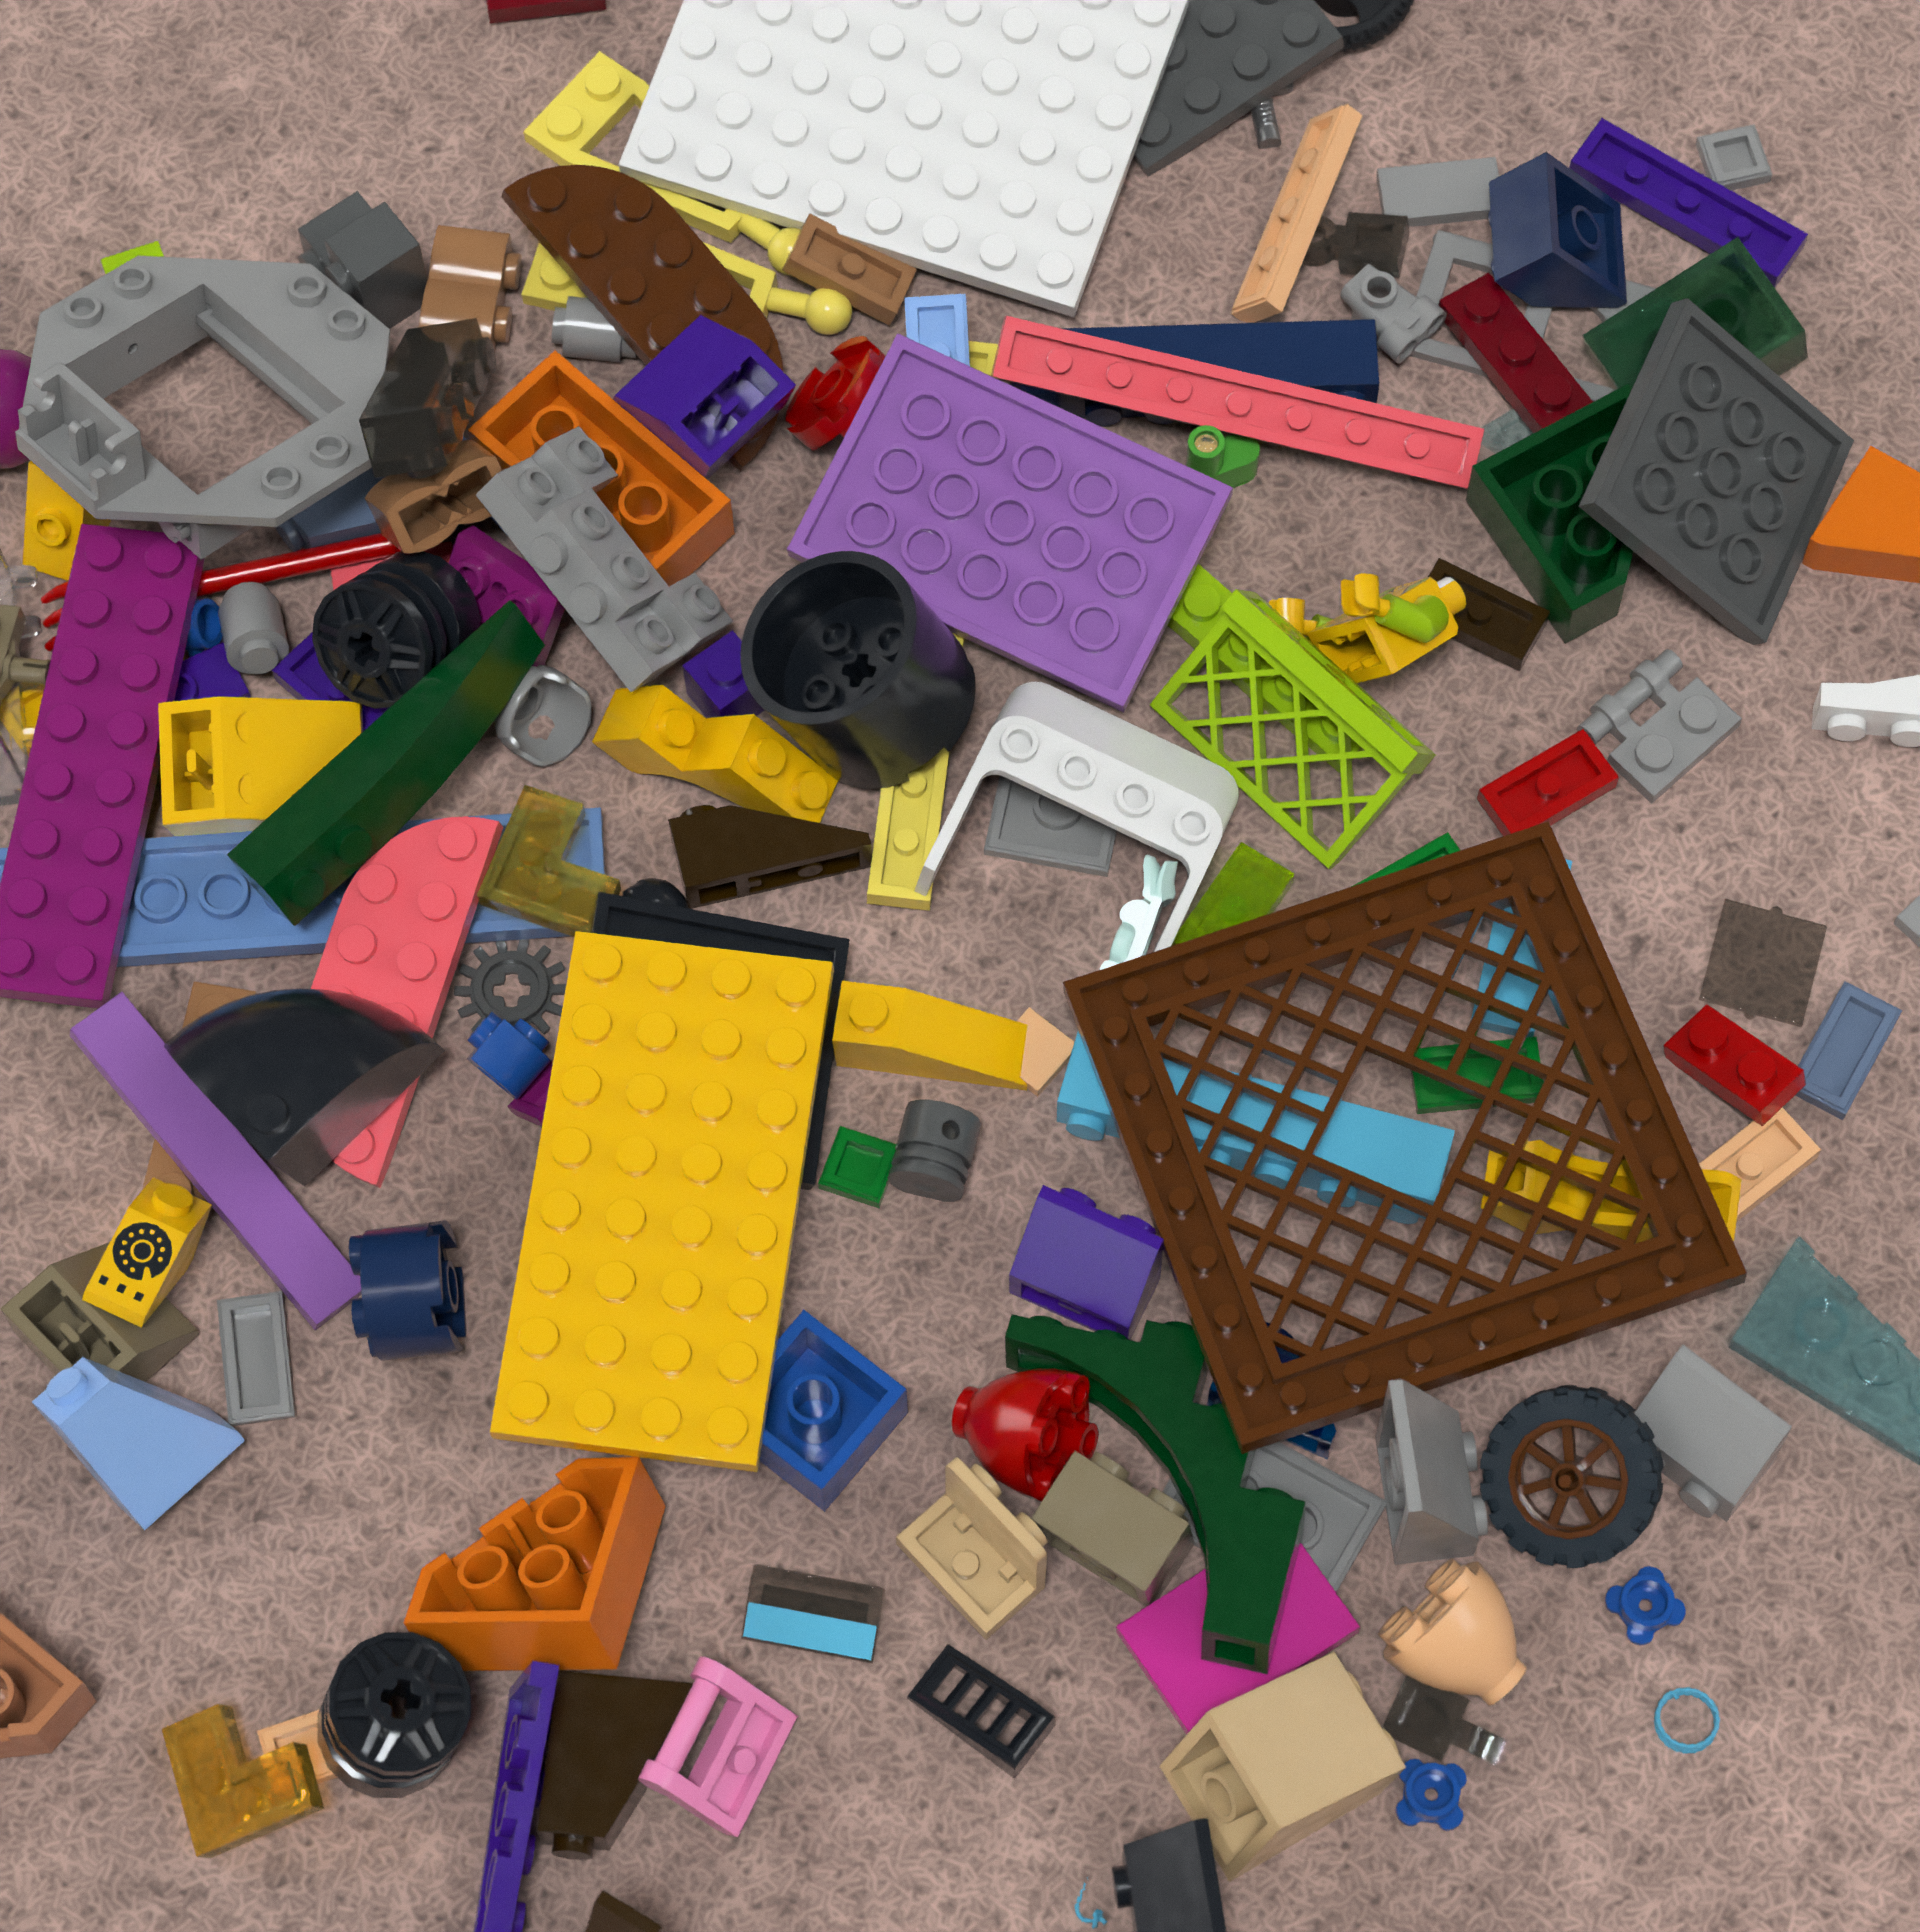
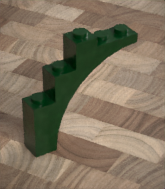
M1011 1314L1005 1335L1006 1368L1017 1372L1031 1369H1059L1088 1377L1090 1384L1089 1402L1102 1409L1137 1437L1169 1475L1192 1518L1205 1562L1207 1601L1202 1628L1201 1659L1268 1675L1303 1536L1306 1501L1293 1499L1288 1493L1276 1488L1264 1487L1257 1490L1246 1488L1255 1450L1241 1454L1222 1403L1211 1406L1200 1404L1209 1368L1193 1327L1179 1321H1169L1163 1324L1146 1320L1141 1341L1136 1342L1128 1340L1124 1335L1111 1330L1090 1332L1064 1326L1060 1321L1047 1316L1027 1318Z

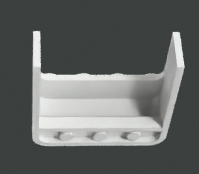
M1028 682L1018 686L1010 694L993 724L923 865L914 891L926 897L984 777L1001 775L1183 863L1187 870L1188 878L1153 950L1155 952L1172 945L1236 807L1239 795L1238 786L1233 776L1226 769L1049 684Z

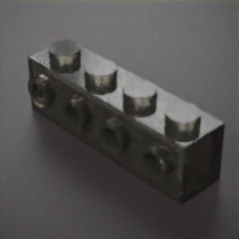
M477 318L406 330L359 418L375 478L407 473L410 478H425L441 472L444 467L448 466L458 443L463 440V433L469 420L474 417V410L481 396L485 394V387L492 373L496 371V356L492 341L489 337L482 338Z

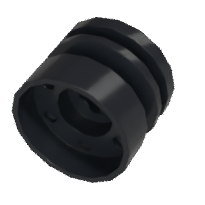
M424 551L417 553L396 552L323 597L314 615L312 641L319 665L333 686L354 702L375 709L387 708L396 703L480 627L481 617L473 591L461 573L440 556Z
M385 1632L360 1642L340 1661L317 1715V1743L327 1767L348 1788L372 1798H402L427 1788L448 1766L471 1717V1688L461 1664L440 1643L414 1632ZM392 1696L404 1698L403 1709L407 1712L403 1719L391 1717L392 1708L388 1703Z

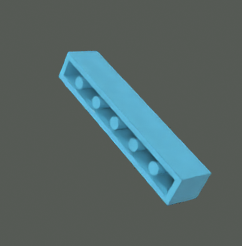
M1078 1031L1057 1100L1056 1121L1067 1124L1066 1130L1082 1139L1099 1141L1103 1139L1104 1134L1120 1138ZM1162 1058L1175 1093L1178 1095L1190 1069ZM1201 1074L1188 1101L1219 1114L1233 1087ZM1254 1077L1250 1078V1081L1278 1093H1281L1284 1085ZM1296 1089L1292 1096L1293 1099L1321 1111H1324L1330 1097ZM1243 1092L1230 1119L1262 1132L1275 1105ZM1341 1101L1315 1156L1433 1206L1441 1188L1455 1130ZM1285 1110L1272 1137L1304 1150L1317 1123ZM1184 1114L1200 1153L1213 1126ZM1223 1131L1210 1158L1232 1168L1243 1170L1255 1144ZM1266 1149L1254 1172V1177L1285 1189L1298 1162ZM1308 1167L1299 1186L1317 1190V1197L1329 1204L1340 1181ZM1350 1186L1341 1207H1352L1355 1201L1380 1207L1383 1199ZM1393 1204L1387 1217L1392 1221L1404 1224L1417 1223L1419 1218L1426 1219V1217Z

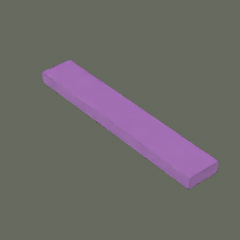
M120 992L70 1029L72 1040L207 1202L212 1204V1208L314 1330H317L348 1306L353 1299L358 1298L362 1294L360 1276L354 1275L349 1262L237 1128L179 1067L165 1049V1042L123 992Z

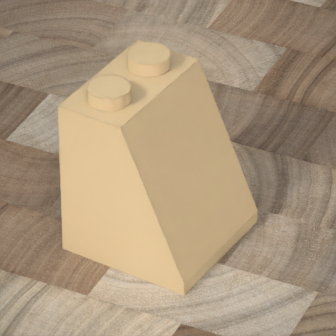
M1335 1652L1207 1711L1159 1765L1192 1821L1208 1818L1214 1858L1229 1882L1381 1794L1406 1768L1399 1756L1394 1739L1380 1726L1363 1698L1358 1681L1350 1672L1346 1671Z

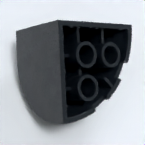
M304 988L273 990L228 1002L197 1018L164 1044L165 1049L179 1067L268 1162L303 1186H306L445 1051L422 1029L403 1016L375 1002L352 994Z

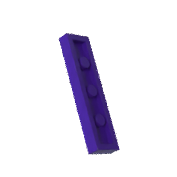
M1603 118L1600 119L1570 161V169L1614 200L1773 290L1805 246L1808 236L1806 232Z

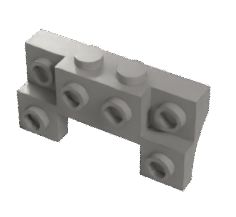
M578 426L547 441L531 457L498 472L476 496L632 693L654 680L690 652L719 635L733 620L721 607L717 595L708 586L703 584L696 573L671 586H668L597 496L596 492L604 489L618 474L605 459L599 445L588 438L581 427Z

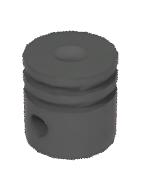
M927 1099L908 1102L895 1147L896 1152L891 1162L893 1166L890 1168L887 1177L890 1184L905 1193L944 1202L960 1200L964 1194V1184L968 1178V1169L972 1163L981 1127L979 1118L968 1110L942 1101Z

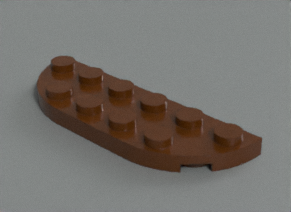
M564 165L531 173L503 189L501 198L645 365L649 364L696 318L702 315L752 340L784 372L777 339L763 312L677 211L649 186L624 173L592 165ZM779 412L728 459L740 472L753 461L763 448L775 426Z

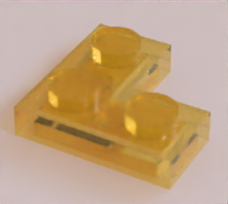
M524 785L477 893L479 905L575 937V931L590 933L594 902L598 892L619 895L621 885L619 879L566 862L586 815L584 804Z
M216 1704L162 1728L196 1857L211 1859L325 1809L307 1744L291 1742L247 1762L232 1706Z

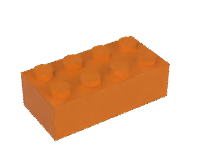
M556 350L468 429L469 439L474 440L497 458L501 469L504 470L531 457L547 441L580 426L588 438L599 445L605 459L618 474L604 489L596 492L597 496L668 586L691 575L735 534L731 499Z

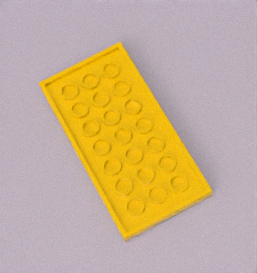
M575 931L490 1427L492 1439L758 1472L833 980V962Z

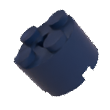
M448 1221L366 1230L363 1235L350 1237V1264L354 1275H360L362 1298L352 1300L353 1327L357 1338L367 1337L372 1357H378L381 1361L459 1352L462 1350L463 1346L457 1338L466 1337L467 1330L464 1277L462 1267H454L452 1261L447 1259L445 1249L458 1248L454 1232Z

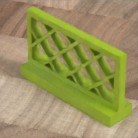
M1235 589L1220 607L1224 614L1149 705L1206 758L1226 769L1233 776L1237 786L1325 867L1332 869L1345 857L1413 774H1421L1436 754L1256 592ZM1231 631L1247 644L1249 671L1219 673L1218 647ZM1260 656L1274 669L1261 670ZM1206 663L1207 674L1196 675ZM1283 676L1292 684L1294 712L1264 714L1262 678ZM1249 679L1252 715L1222 718L1220 681ZM1207 683L1210 719L1189 720L1172 705L1188 684ZM1305 697L1319 710L1306 711ZM1328 717L1338 726L1339 753L1309 755L1307 718ZM1294 720L1297 756L1267 758L1264 722ZM1252 723L1254 760L1233 761L1224 752L1222 725ZM1198 727H1210L1211 740ZM1351 739L1365 751L1351 752ZM1374 758L1391 774L1374 795L1354 796L1352 759ZM1340 760L1342 797L1312 800L1309 763ZM1297 764L1299 801L1278 802L1269 793L1267 766ZM1255 767L1256 781L1242 768ZM1367 803L1355 817V804ZM1342 805L1344 832L1329 848L1314 835L1312 807ZM1300 808L1301 822L1287 809Z

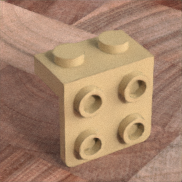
M955 1457L945 1466V1494L896 1536V1545L979 1634L987 1640L1045 1588L1047 1553L1043 1546L1048 1541L1042 1530L1029 1516L1020 1512L1014 1517L997 1499L1002 1492L986 1470L976 1463L968 1468L959 1458Z

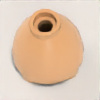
M1452 1558L1442 1564L1427 1580L1425 1588L1430 1593L1413 1612L1406 1606L1402 1607L1382 1626L1378 1636L1387 1644L1383 1651L1384 1659L1399 1672L1421 1685L1457 1695H1478L1488 1705H1492L1515 1687L1523 1677L1527 1667L1517 1658L1516 1637L1512 1617L1505 1598L1492 1576L1478 1561L1460 1566Z

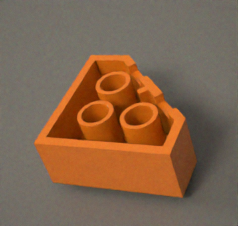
M640 1457L576 1459L555 1474L560 1483L529 1505L521 1498L478 1528L483 1537L452 1559L444 1552L421 1569L404 1620V1625L408 1632L417 1633L440 1643L461 1664L463 1671L525 1670L532 1661L559 1665V1670H617L666 1507Z

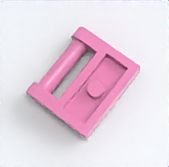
M700 1656L690 1675L695 1682L655 1761L647 1760L638 1780L648 1788L665 1795L714 1829L724 1834L738 1837L798 1716L723 1664ZM718 1694H720L727 1701L688 1778H685L679 1774V1771Z

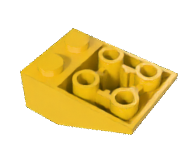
M222 696L158 703L163 826L174 836L255 830L363 732L362 704L350 701Z

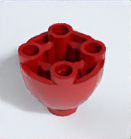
M1031 1369L1012 1373L990 1382L981 1389L968 1386L959 1395L952 1414V1430L954 1435L968 1441L974 1455L982 1466L999 1482L1023 1496L1042 1502L1074 1451L1087 1459L1092 1457L1099 1435L1097 1425L1089 1422L1088 1395L1090 1384L1088 1377L1059 1369Z

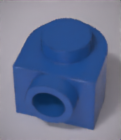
M491 1011L467 1039L475 1047L467 1060L516 1100L522 1096L551 1062L542 1052L549 1044V1041L521 1018L512 1026L505 1019H501Z

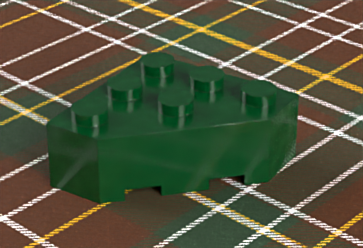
M1630 383L1473 465L1471 469L1466 496L1467 503L1536 603L1550 611L1548 620L1565 644L1618 615L1633 550L1582 510L1579 504L1631 393L1632 386Z

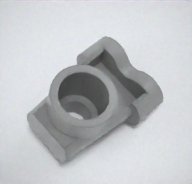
M1367 264L1347 282L1340 294V297L1352 309L1353 320L1375 319L1376 335L1379 337L1377 346L1397 363L1407 359L1422 340L1432 336L1440 328L1447 316V313L1427 295L1417 298L1400 286L1392 275L1379 271L1371 264Z

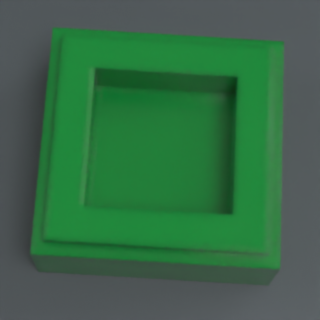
M840 1126L820 1176L818 1189L880 1208L889 1184L887 1177L890 1168L893 1166L891 1162L896 1152V1144Z

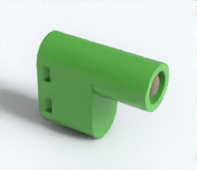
M1199 426L1190 433L1188 438L1186 466L1236 488L1249 483L1257 475L1260 454L1259 442L1255 439L1234 434L1224 437L1221 431L1213 426Z

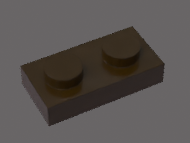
M1438 558L1428 577H1432L1436 582L1445 577L1454 579L1460 585L1466 597L1465 609L1453 615L1458 625V634L1452 637V639L1520 671L1545 628L1550 611Z

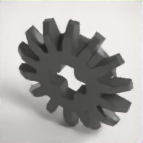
M529 939L519 940L517 951H507L505 941H495L498 953L491 957L488 956L481 946L475 949L473 953L482 964L477 969H474L462 963L458 970L465 977L472 979L470 986H454V996L470 997L472 1002L458 1009L460 1017H469L475 1013H478L481 1017L471 1029L472 1032L491 1011L501 1019H505L512 1026L521 1018L528 1024L533 1023L544 1035L549 1032L550 1027L542 1019L541 1015L546 1011L553 1015L561 1016L562 1006L551 1002L552 995H564L566 984H553L551 979L565 971L562 962L548 968L543 964L551 949L543 945L535 956L527 954ZM510 974L518 975L521 985H530L529 995L520 996L515 1007H507L503 997L493 996L494 986L504 985L506 975Z

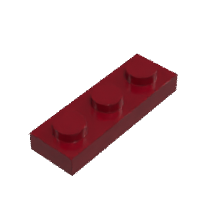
M1489 272L1439 300L1438 306L1447 313L1444 321L1445 324L1533 433L1593 402L1500 285L1494 281Z

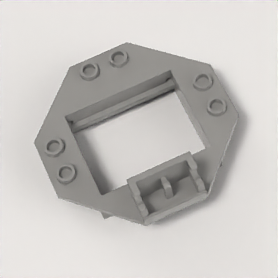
M136 256L40 313L23 407L18 409L20 424L19 430L15 432L17 447L19 451L96 519L159 522L163 532L174 543L182 542L195 555L203 559L254 526L278 527L375 466L390 346V329L346 292H343L340 287L312 264ZM210 336L312 424L197 495L142 447L140 431L107 403L104 398L205 337Z

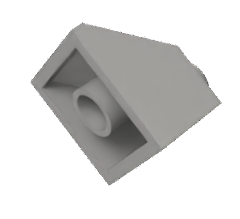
M1682 1345L1634 1413L1642 1423L1646 1421L1655 1436L1653 1442L1657 1451L1661 1452L1664 1469L1661 1473L1682 1488L1679 1495L1685 1504L1701 1516L1711 1518L1715 1513L1726 1522L1773 1465L1792 1428L1791 1425L1685 1345Z

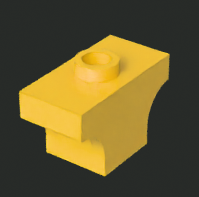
M30 461L28 463L22 566L69 581L81 524L109 526L111 520L96 519Z

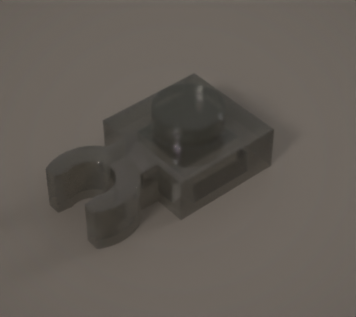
M1348 212L1346 225H1335L1329 218L1321 216L1313 236L1321 238V240L1310 243L1302 263L1308 266H1322L1332 260H1338L1340 274L1356 275L1367 264H1371L1379 271L1389 273L1394 278H1399L1410 232L1408 216Z

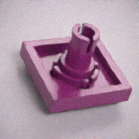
M473 525L458 533L448 563L461 573L473 591L481 617L480 626L505 603L511 600L517 605L545 644L532 666H545L565 608L529 562Z

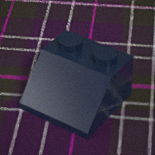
M1547 152L1489 181L1490 210L1488 219L1492 229L1493 246L1491 269L1494 281L1501 288L1510 291L1532 307L1618 308L1627 303L1620 203Z

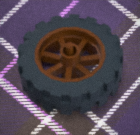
M1563 1385L1533 1394L1514 1406L1497 1423L1489 1436L1490 1440L1487 1449L1483 1451L1480 1469H1483V1482L1480 1483V1491L1483 1501H1487L1491 1510L1488 1516L1497 1531L1503 1530L1510 1538L1508 1543L1520 1553L1528 1552L1536 1557L1535 1561L1553 1566L1556 1563L1567 1565V1568H1582L1588 1564L1608 1561L1625 1550L1641 1535L1651 1523L1657 1504L1661 1500L1663 1493V1483H1661V1471L1664 1469L1661 1452L1657 1451L1653 1442L1655 1436L1646 1421L1642 1423L1634 1414L1636 1410L1622 1399L1616 1400L1607 1395L1608 1392L1594 1387L1587 1389L1577 1387V1385ZM1574 1427L1588 1430L1603 1439L1585 1458L1576 1456ZM1562 1428L1564 1461L1559 1460L1535 1443V1441L1549 1431ZM1611 1449L1618 1461L1621 1479L1593 1474L1591 1465ZM1528 1453L1553 1470L1550 1477L1528 1483L1524 1482V1463ZM1587 1485L1619 1491L1613 1506L1604 1516L1601 1515L1587 1491ZM1553 1488L1558 1496L1550 1517L1537 1509L1528 1494ZM1570 1496H1576L1590 1523L1580 1525L1560 1523Z

